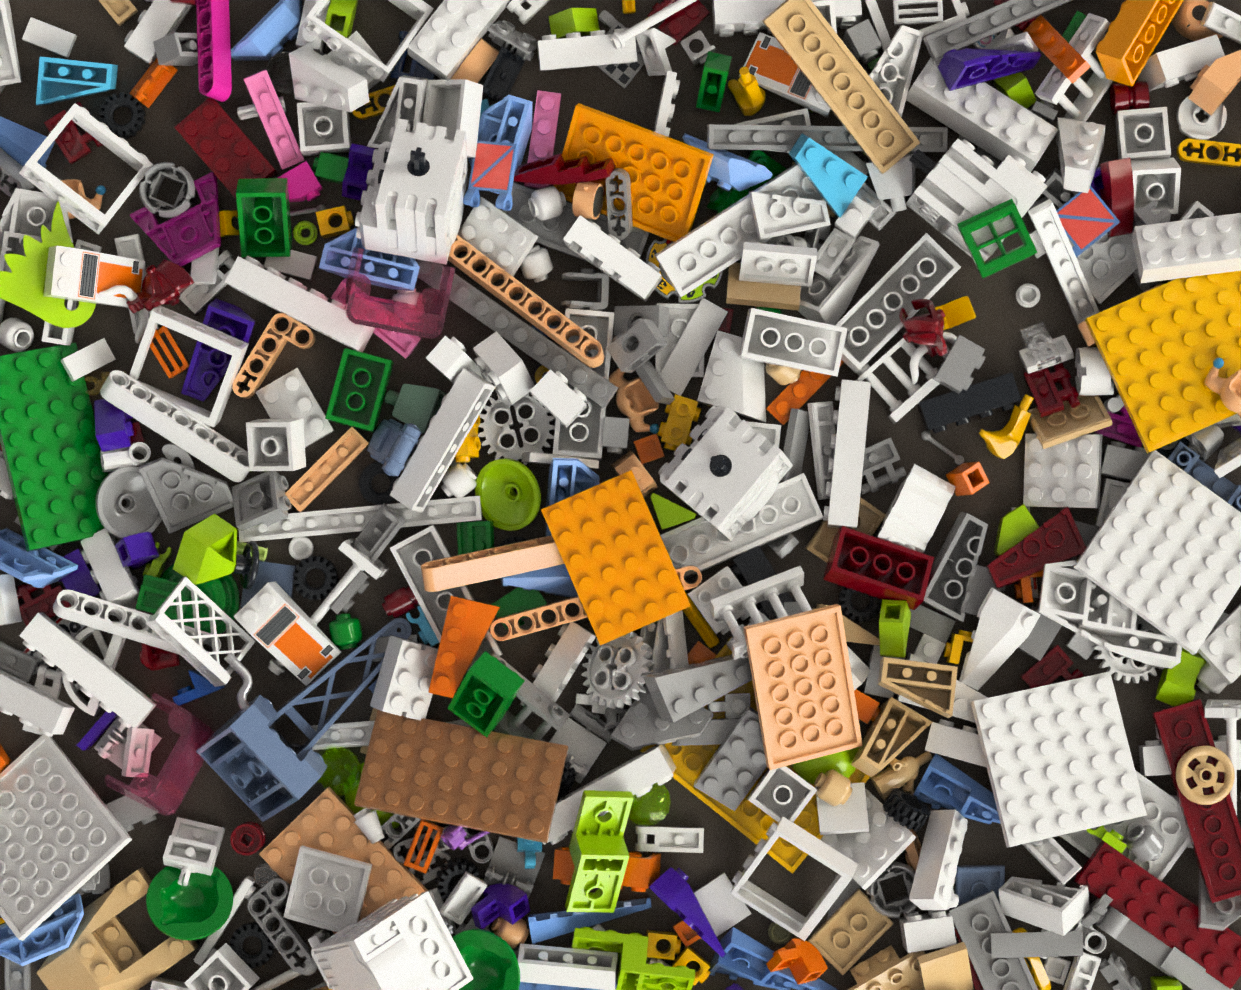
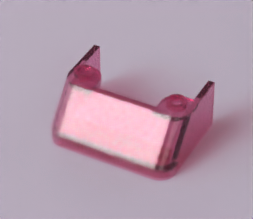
M353 247L346 282L345 314L348 320L359 325L429 339L438 337L444 327L455 268L443 267L439 290L426 288L419 293L416 305L369 296L371 282L367 276L359 273L364 249Z
M153 693L152 701L157 704L156 707L170 714L168 717L169 727L180 735L177 743L157 778L148 773H140L134 777L130 785H127L107 774L105 781L108 787L162 815L168 816L178 810L205 762L196 750L214 734V731L188 710Z

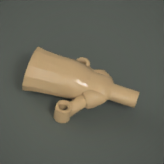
M926 751L916 758L912 756L904 757L902 760L894 758L890 762V767L870 777L871 781L884 801L889 797L893 789H899L901 786H903L902 789L905 792L908 791L913 796L914 780L918 777L920 767L932 760L933 757L929 751Z

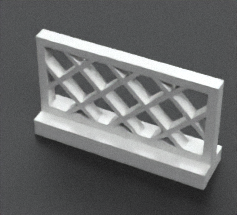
M187 577L181 579L156 613L150 615L145 622L215 687L226 685L232 678L230 675L234 671L230 665L226 670L220 665L219 654L232 653L241 661L255 643L253 638ZM184 586L191 591L192 601H181V590ZM192 604L193 619H183L182 605ZM198 604H205L208 607L209 617L199 618ZM176 605L178 620H171L164 612L169 606ZM215 620H222L226 623V634H217ZM200 621H210L211 635H201ZM184 622H194L195 636H188L185 633ZM233 636H240L246 642L241 650H234ZM217 637H227L228 651H218ZM201 638L212 639L213 652H206L202 649Z

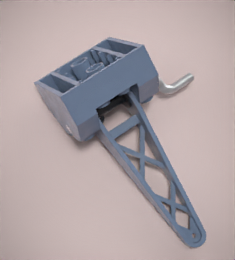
M403 618L391 620L276 711L272 703L261 695L251 702H247V695L252 689L253 684L252 676L246 667L232 653H229L224 660L243 680V685L237 693V703L240 710L204 742L196 752L262 822L266 821L298 801L321 778L328 766L324 763L322 756L311 748L380 671L385 652L374 654L377 638L393 635L407 640L412 631L410 623ZM370 645L368 655L355 657ZM382 658L370 671L372 659ZM367 660L362 681L353 691L331 694L337 670L346 663ZM329 678L324 696L302 699ZM346 697L325 720L329 700ZM324 701L317 730L315 731L292 706ZM285 713L307 736L308 740L303 745L297 743L290 745L274 728L282 714Z

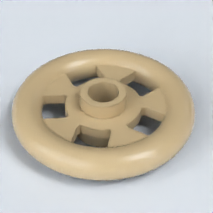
M1203 745L1188 750L1180 758L1176 767V782L1179 790L1188 800L1196 804L1211 805L1223 800L1229 794L1234 784L1235 772L1231 760L1223 751L1212 746ZM1208 756L1218 760L1215 767L1212 764L1206 763ZM1195 758L1200 764L1192 770L1188 767V764ZM1204 771H1208L1210 774L1207 780L1202 778ZM1218 772H1225L1224 783L1216 782ZM1193 776L1197 786L1191 789L1186 779ZM1213 786V794H1203V787Z

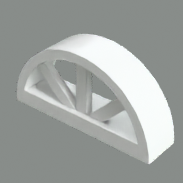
M92 627L83 629L74 637L82 643L93 633L104 657V662L115 670L126 638L113 634L108 647L101 631ZM62 676L64 687L71 700L84 712L92 716L99 715L101 710L99 703L101 701L93 696L88 703L79 693L82 686L79 683L75 684L74 681L70 682Z
M1052 837L1022 844L1063 885L1082 868Z

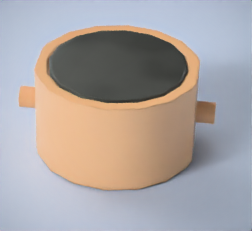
M594 182L577 184L572 205L574 216L579 217L581 215L583 218L593 220L599 217L604 201L603 185Z

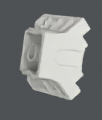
M914 464L906 479L901 483L883 519V525L878 538L923 553L956 486Z

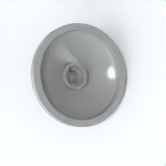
M129 466L116 469L101 482L96 495V512L101 524L109 533L122 539L123 537L138 533H152L158 527L162 518L139 471V467ZM123 499L127 502L125 507L121 504Z

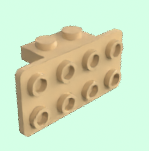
M892 945L849 969L857 984L848 990H923L917 957L925 955V952H911L900 959Z

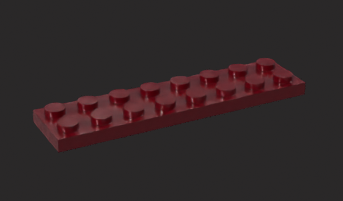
M1201 699L1153 712L1154 722L1210 903H1215L1241 895V828L1230 792L1223 800L1215 804L1200 805L1188 800L1181 793L1176 782L1177 764L1188 750L1203 745L1215 747ZM1208 756L1206 763L1212 764L1215 767L1218 760ZM1194 758L1188 764V767L1194 770L1200 762ZM1204 771L1202 773V778L1204 780L1209 779V772ZM1218 772L1216 782L1224 783V773ZM1193 776L1186 779L1191 789L1197 786ZM1213 786L1208 788L1203 787L1204 795H1210L1214 793Z
M1103 840L1100 842L1074 881L1079 885H1087L1088 890L1098 898H1101L1103 894L1111 897L1113 901L1109 904L1170 948L1176 947L1204 967L1206 973L1231 989L1241 976V936L1228 927L1223 931L1198 927V906Z

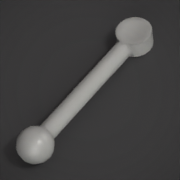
M320 204L315 208L290 211V216L326 210V207Z
M928 431L922 432L921 437L923 440L930 441L952 457L957 465H961L964 462L963 456L954 454L932 438Z

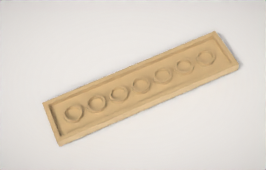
M786 0L762 20L881 174H884L920 144L917 137L811 0Z

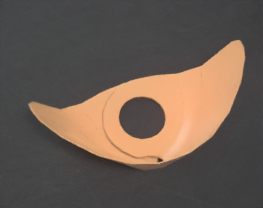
M1184 0L1172 19V24L1177 32L1193 41L1216 34L1218 38L1223 37L1200 25L1201 21L1196 20L1192 15V10L1195 6L1202 5L1207 9L1209 5L1207 0Z

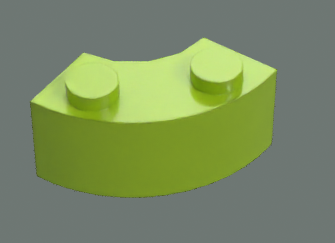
M1182 647L1180 663L1171 669H1163L1155 699L1171 706L1184 704L1194 699L1196 678L1200 669L1207 662L1198 651L1192 655Z

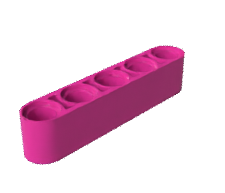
M196 0L199 92L202 95L224 102L229 98L232 91L229 0Z

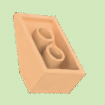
M1241 50L1216 59L1210 67L1206 64L1190 86L1193 91L1188 99L1211 116L1241 81Z

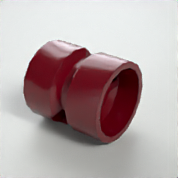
M1135 81L1132 87L1122 83H1111L1110 108L1112 114L1116 115L1117 111L1149 108V88L1147 82Z
M247 821L237 826L230 837L232 848L243 856L256 853L266 842L264 827L255 821Z

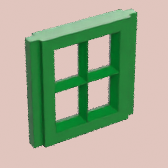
M1012 199L957 224L982 279L1037 254L1036 247ZM1010 215L1015 228L998 235L993 222ZM988 225L994 238L976 245L971 233ZM1018 232L1023 245L1006 252L1001 239ZM996 242L1002 255L984 262L979 250Z

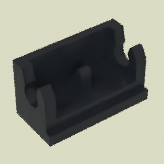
M502 47L483 84L482 95L496 102L509 95L525 63L522 57L519 55L515 56L508 49Z

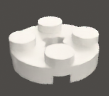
M1189 96L1186 97L1177 110L1176 117L1180 132L1190 139L1208 140L1215 137L1224 128L1226 123L1227 111L1225 106L1221 104L1212 116L1204 111V115H1208V119L1199 122L1195 114H1198L1203 109L1188 99Z

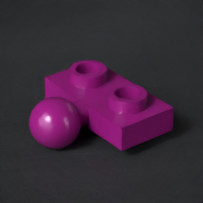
M1125 405L1119 410L1121 412L1120 415L1108 412L1112 419L1111 426L1093 432L1094 434H1102L1103 437L1134 447H1142L1141 439Z

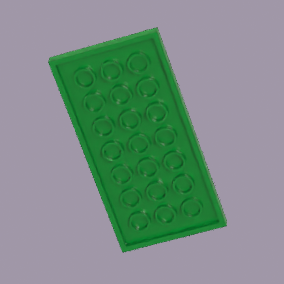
M76 342L71 343V345H58L0 356V443L27 551L93 537L95 533L104 529L96 512V495L101 482L108 475V472L104 473L101 466V448L95 436V418L85 377L83 376L72 382L60 361L78 351Z

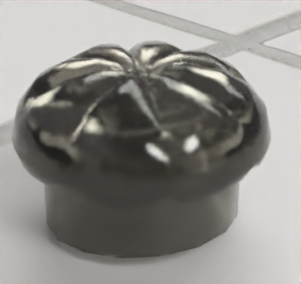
M293 51L279 52L269 60L266 67L274 89L283 94L294 93L289 53Z

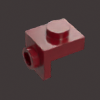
M141 643L140 660L150 670L155 671L180 665L179 654Z

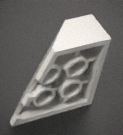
M717 331L698 395V403L710 407H729L738 415L766 423L764 363L740 358L739 352L742 337Z

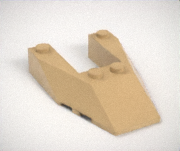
M141 867L83 909L84 915L69 947L49 955L37 971V975L48 990H139L199 946L195 940H180L169 937L146 955L142 952L117 916L147 894L152 880L144 868Z

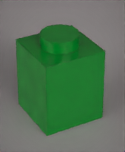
M321 152L320 157H316L314 160L313 171L316 172L315 176L317 179L343 185L349 158Z

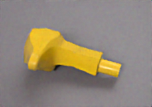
M742 67L739 70L741 77L738 81L735 79L729 80L728 88L735 97L743 115L752 116L759 112L764 105L766 94L759 87L756 77L750 74L749 69Z
M1027 394L1024 395L1020 405L1014 406L1010 420L1002 430L994 432L980 430L979 435L984 439L986 448L996 457L1001 459L1007 458L1019 445L1031 416L1028 409L1034 399Z

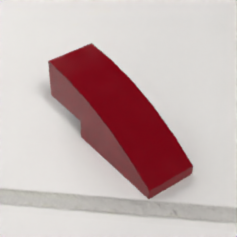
M1126 158L1101 163L1100 169L1104 187L1100 189L1101 199L1120 221L1118 225L1107 233L1108 238L1132 234L1134 185L1131 159Z

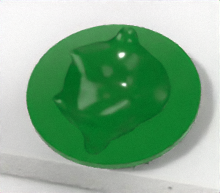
M173 564L162 574L161 578L179 583L183 576L173 570ZM232 574L195 585L233 621L235 620L233 616L238 613L240 595ZM192 604L188 605L185 619H193ZM198 604L199 618L209 617L208 607L205 604ZM215 620L217 634L224 633L226 631V623L222 620ZM200 621V630L211 633L210 621ZM184 622L185 626L194 628V622Z
M171 866L165 867L154 877L147 891L146 907L153 924L164 934L180 940L202 939L219 930L229 918L233 907V891L225 874L214 866L211 876L191 873L188 885L183 886V883L182 885L177 883L181 870Z
M482 929L464 930L453 937L473 977V980L459 990H519V964L513 949L506 941Z

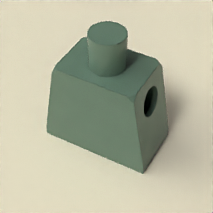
M403 384L400 393L393 390L387 392L385 403L394 406L392 416L404 423L416 425L425 434L429 428L431 418L439 411L442 399L447 393L436 388Z

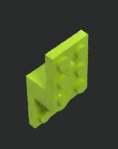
M583 791L569 845V851L575 868L565 903L567 912L614 913L629 860V853L623 835L633 802L632 792ZM609 811L604 816H598L600 812ZM599 888L593 893L589 892L591 889Z
M590 927L575 928L571 948L618 953L616 990H692L695 980L694 969H689L686 966L669 967L661 963L646 964L648 937L638 933L622 934L614 930L597 931Z

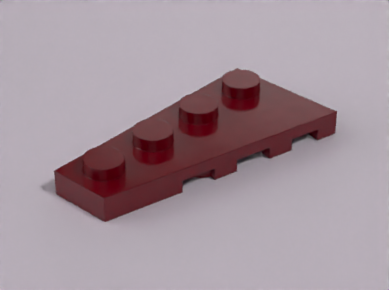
M1068 506L987 565L988 572L996 589L1043 571L1045 564L1064 562L1084 552L1086 546Z

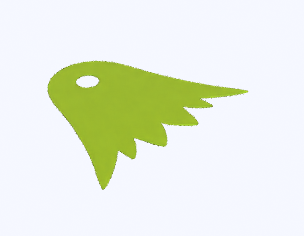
M57 201L52 218L51 232L44 225L41 226L42 243L28 235H24L23 246L26 257L10 253L4 255L12 273L0 271V299L17 305L54 326L73 328L82 325L92 316L96 303L79 301L77 309L70 311L64 305L65 299L44 296L49 247L63 246L74 248L64 222L59 201Z

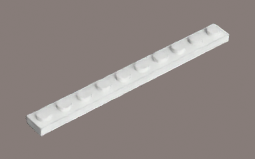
M480 496L429 500L423 512L410 510L402 503L386 504L405 518L402 527L482 520ZM382 505L289 513L288 518L270 526H266L262 522L244 531L238 529L239 542L359 532L365 528Z

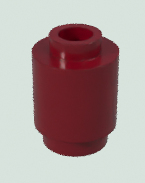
M403 586L385 596V602L382 603V606L388 616L393 615L394 618H397L416 608L415 605L418 604V601L410 586L407 588Z

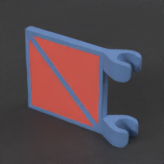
M477 141L476 157L473 158L469 186L463 198L465 205L478 207L480 204L479 190L500 192L496 199V208L505 211L512 209L511 192L519 149L518 144Z
M1091 185L1088 193L1079 192L1056 211L1066 235L1075 245L1072 249L1076 258L1120 223Z

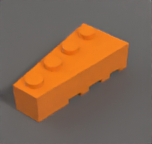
M451 596L428 693L449 698L455 696L500 609L499 606Z
M560 847L555 849L553 879L560 880L561 884L570 885L575 867L569 847ZM628 852L629 860L622 886L631 887V891L646 892V889L660 877L661 853H652L649 857H642L641 852Z

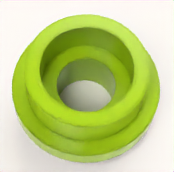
M301 221L294 227L293 236L299 244L310 245L317 239L318 231L313 223ZM304 229L310 230V235L306 238L301 235Z

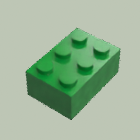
M288 178L238 179L236 200L241 257H290L292 231Z
M344 348L325 419L374 433L394 362Z
M485 651L467 672L448 709L487 738L503 719L525 680L502 664L496 657L491 656Z

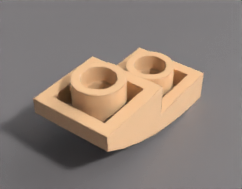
M481 38L451 79H466L479 83L495 62L499 51Z

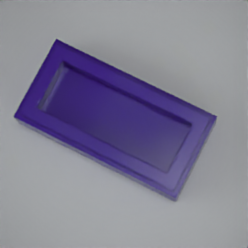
M106 711L80 740L77 746L82 751L90 749L118 715L113 711L111 713Z

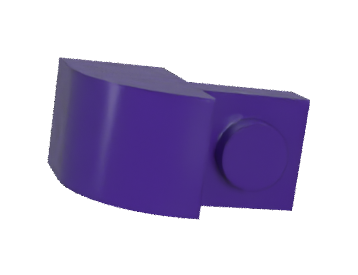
M351 144L348 167L343 179V197L361 201L363 191H367L369 186L366 183L368 171L373 170L374 163H372L374 148Z
M151 532L123 537L115 544L123 568L131 566L132 570L138 569L149 560L159 558L160 556Z
M503 883L487 887L483 892L484 899L471 908L474 924L479 929H484L499 916L513 925L530 912L527 893L514 885H503Z

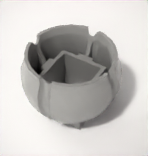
M161 162L153 165L144 173L145 180L140 182L139 194L142 203L151 213L155 214L158 212L160 217L172 218L184 213L191 206L190 199L195 197V183L190 173L184 167H176L173 162ZM164 178L182 185L174 206L156 199Z
M893 861L866 889L867 894L871 896L869 902L873 908L880 914L892 918H898L902 913L908 915L915 910L917 906L909 900L916 871L903 862ZM901 875L907 895L885 902L879 881Z

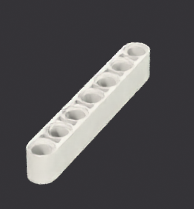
M119 370L110 372L100 390L101 396L105 400L234 482H242L249 473L248 452L126 373Z
M67 589L58 594L53 604L54 613L60 618L179 654L145 623L150 614ZM66 600L70 602L72 607L66 608L60 601ZM84 608L93 609L95 615L87 614ZM108 616H116L119 622H112ZM132 623H139L143 629H135ZM184 625L185 633L188 636H195V628ZM201 631V635H211V633ZM217 637L218 651H219L220 648H221V641H220V639ZM201 638L203 650H205L203 644H208L212 647L211 638Z

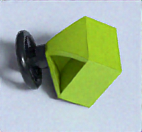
M214 513L184 532L173 570L183 577H187L195 585L231 573L240 574L241 585L244 589L248 590L252 588L257 577L259 549L256 542L249 541L243 553L236 554L237 529Z

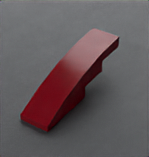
M560 153L518 166L514 174V181L555 185L589 182L610 177L615 168V163L612 158L590 164L587 156L565 162Z

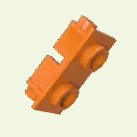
M156 58L129 94L147 108H150L178 70L171 65H159Z

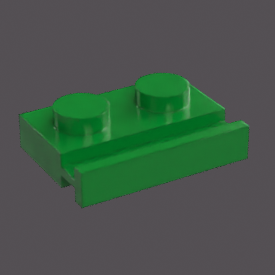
M493 521L458 522V555L494 548Z
M144 574L135 609L155 614L177 586L178 582ZM186 586L181 590L182 602L190 601L191 591ZM176 605L169 606L164 614L170 618L178 619ZM182 605L183 619H185L188 605Z

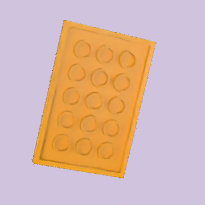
M578 103L575 106L562 156L565 162L587 156L590 164L612 158L615 163L614 169L622 168L630 176L633 226L675 242L691 231L714 154ZM617 175L613 178V181H617L618 189L613 193L619 192V185L623 182ZM606 178L589 181L603 185L604 201L601 214L607 216ZM578 183L553 185L559 192L562 191L567 201L573 203L574 191ZM620 198L614 199L613 204L615 208L624 210V201Z
M632 470L541 509L600 645L691 606Z

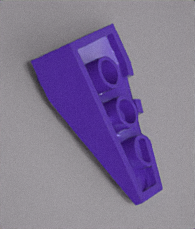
M970 48L957 51L953 49L943 55L938 69L949 91L1033 69L1039 61L1041 54L1040 52Z
M216 298L208 305L203 324L249 343L255 320L238 306ZM197 341L181 393L204 402L225 375L232 355Z
M670 867L649 888L723 958L726 953L691 886L686 882L689 877L679 867L676 871Z

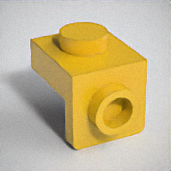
M959 630L958 634L952 633L950 643L946 642L944 657H947L946 662L959 664L963 641L973 643L971 638L972 632Z

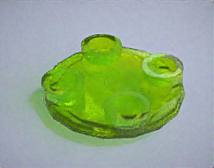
M343 747L327 749L322 758L328 767L318 782L322 783L326 789L330 787L337 795H346L352 792L359 784L361 765L356 755L349 749Z
M656 782L652 785L653 788L641 797L637 798L636 794L633 795L628 818L636 824L643 826L655 825L662 821L669 812L671 804L670 794L664 784L659 786Z

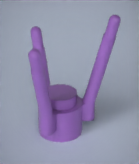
M450 824L443 831L441 839L450 849L455 850L458 847L460 850H463L468 844L490 832L480 831L465 840L464 837L467 833L463 827Z

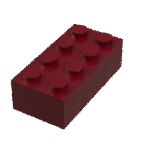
M209 97L174 127L235 198L238 179L273 178L278 174L213 98Z
M842 526L834 536L823 580L879 599L907 601L909 608L916 610L924 601L934 557Z

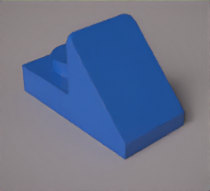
M191 669L188 672L195 689L192 690L191 685L177 690L178 696L172 698L177 707L225 687L224 685L215 687L202 674Z

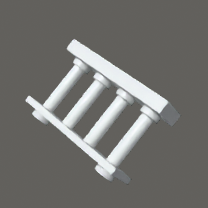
M1088 13L1069 42L1094 71L1087 83L1081 77L1073 83L1080 91L1074 103L1064 95L1071 81L1055 65L1035 92L1042 100L1055 105L1059 103L1067 111L1063 118L1086 122L1113 82L1106 78L1101 64L1091 54L1098 42L1105 37L1104 33L1110 25L1106 18Z
M904 338L871 367L867 363L857 372L860 377L855 380L863 381L866 379L867 382H871V386L891 407L889 410L892 413L888 418L894 424L940 384L933 380L938 369L936 367L933 368L923 356L918 366L924 371L928 381L922 386L919 384L913 385L909 376L891 358V355L900 347L910 357L916 350L911 342L907 343ZM884 363L909 391L907 394L910 397L906 401H898L872 373L879 365Z
M801 566L710 600V613L713 619L724 618L736 643L732 644V657L734 660L748 657L745 636L733 615L734 612L747 609L754 624L764 622L756 604L767 600L770 601L778 618L786 617L788 615L778 595L788 591L792 592L802 612L812 610L800 588L804 585V572Z

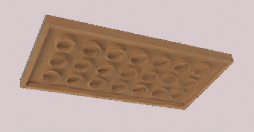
M377 710L354 804L358 807L547 843L569 748L566 745L498 732H491L486 738L471 727L424 718L419 721Z

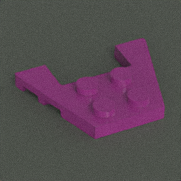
M213 172L194 181L201 203L179 216L173 217L159 225L155 214L151 213L146 207L130 214L134 222L152 239L159 249L173 263L179 266H183L221 246L217 177Z

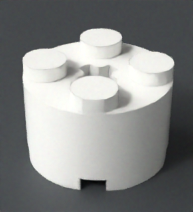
M1098 347L1077 348L1075 354V368H1077L1075 382L1078 394L1083 396L1113 395L1114 383L1111 381L1112 377Z

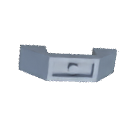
M1180 441L1167 459L1241 512V485L1233 484L1224 476L1219 478L1214 469L1199 459L1200 455Z

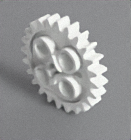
M527 393L514 404H511L506 397L501 399L498 394V400L489 398L492 405L490 407L485 405L484 409L487 413L479 415L484 420V423H480L478 427L483 428L484 431L479 433L478 437H486V440L481 445L491 446L487 453L492 454L496 452L495 460L503 456L504 458L519 461L522 459V453L524 452L544 453L542 451L543 446L546 448L551 447L546 441L547 439H554V436L549 431L555 430V426L550 425L549 422L553 421L555 417L548 416L547 413L549 411L543 408V405L533 396L530 397L529 393ZM510 406L515 407L517 421L519 424H523V427L520 428L523 441L522 448L518 445L515 430H510V426L514 425ZM522 406H530L533 410L532 415L527 419L521 418L519 415V410ZM500 411H505L509 415V419L505 424H498L495 420L496 414ZM529 429H534L538 432V438L534 442L525 440V432ZM505 435H512L514 437V445L510 448H505L501 445V439Z
M1137 614L1135 630L1138 629L1137 625L1141 624L1140 631L1164 635V633ZM1099 645L1092 647L1093 650H1099V654L1094 659L1103 660L1099 668L1108 667L1106 672L1110 671L1111 675L1115 672L1114 680L1117 681L1122 676L1124 683H1129L1131 677L1133 683H1139L1140 677L1143 681H1149L1148 673L1151 676H1157L1155 668L1164 669V667L1145 663L1137 667L1131 658L1120 654L1115 657L1112 651ZM1126 657V663L1123 664L1122 661Z
M630 632L603 645H600L598 639H596L598 646H590L593 652L592 654H585L589 662L582 664L583 667L587 668V671L582 673V676L588 678L583 685L589 687L586 693L592 695L593 701L599 702V705L604 707L623 709L624 704L632 705V698L640 700L639 691L646 693L643 687L646 684L643 675L654 674V672L649 670V667L654 665V662L648 660L653 653L647 651L649 644L643 642L644 638Z

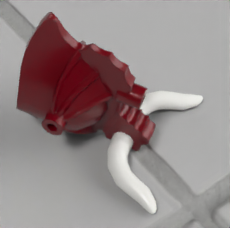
M164 259L156 267L151 265L146 269L147 275L143 280L141 292L135 293L125 285H115L99 292V295L102 297H111L117 294L125 295L129 300L126 302L127 307L133 314L139 313L140 323L135 332V342L137 344L140 342L149 321L148 311L150 312L154 307L163 304H171L172 306L178 304L181 296L180 293L195 283L185 269L171 261Z
M928 299L911 301L914 310L927 307L929 311L927 314L907 319L908 314L904 308H901L899 313V319L906 330V333L903 334L904 340L907 343L912 341L920 344L912 354L909 364L913 385L916 384L919 377L918 363L921 357L926 353L932 358L937 354L939 356L945 355L947 353L945 341L953 344L957 338L953 333L943 332L945 313L940 308L936 310L933 302Z

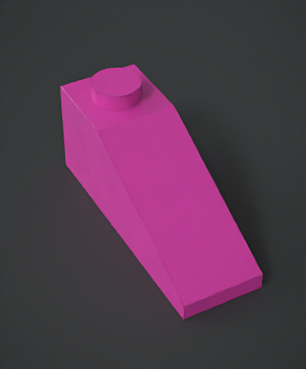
M307 161L278 177L288 178L289 202H303L306 199L308 202L319 197L321 195L320 191L323 190Z

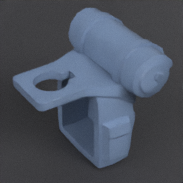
M383 419L373 433L367 451L370 453V457L383 464L382 469L387 475L399 476L401 470L405 467L406 461L415 452L422 432L414 424L405 423L403 425L393 419Z

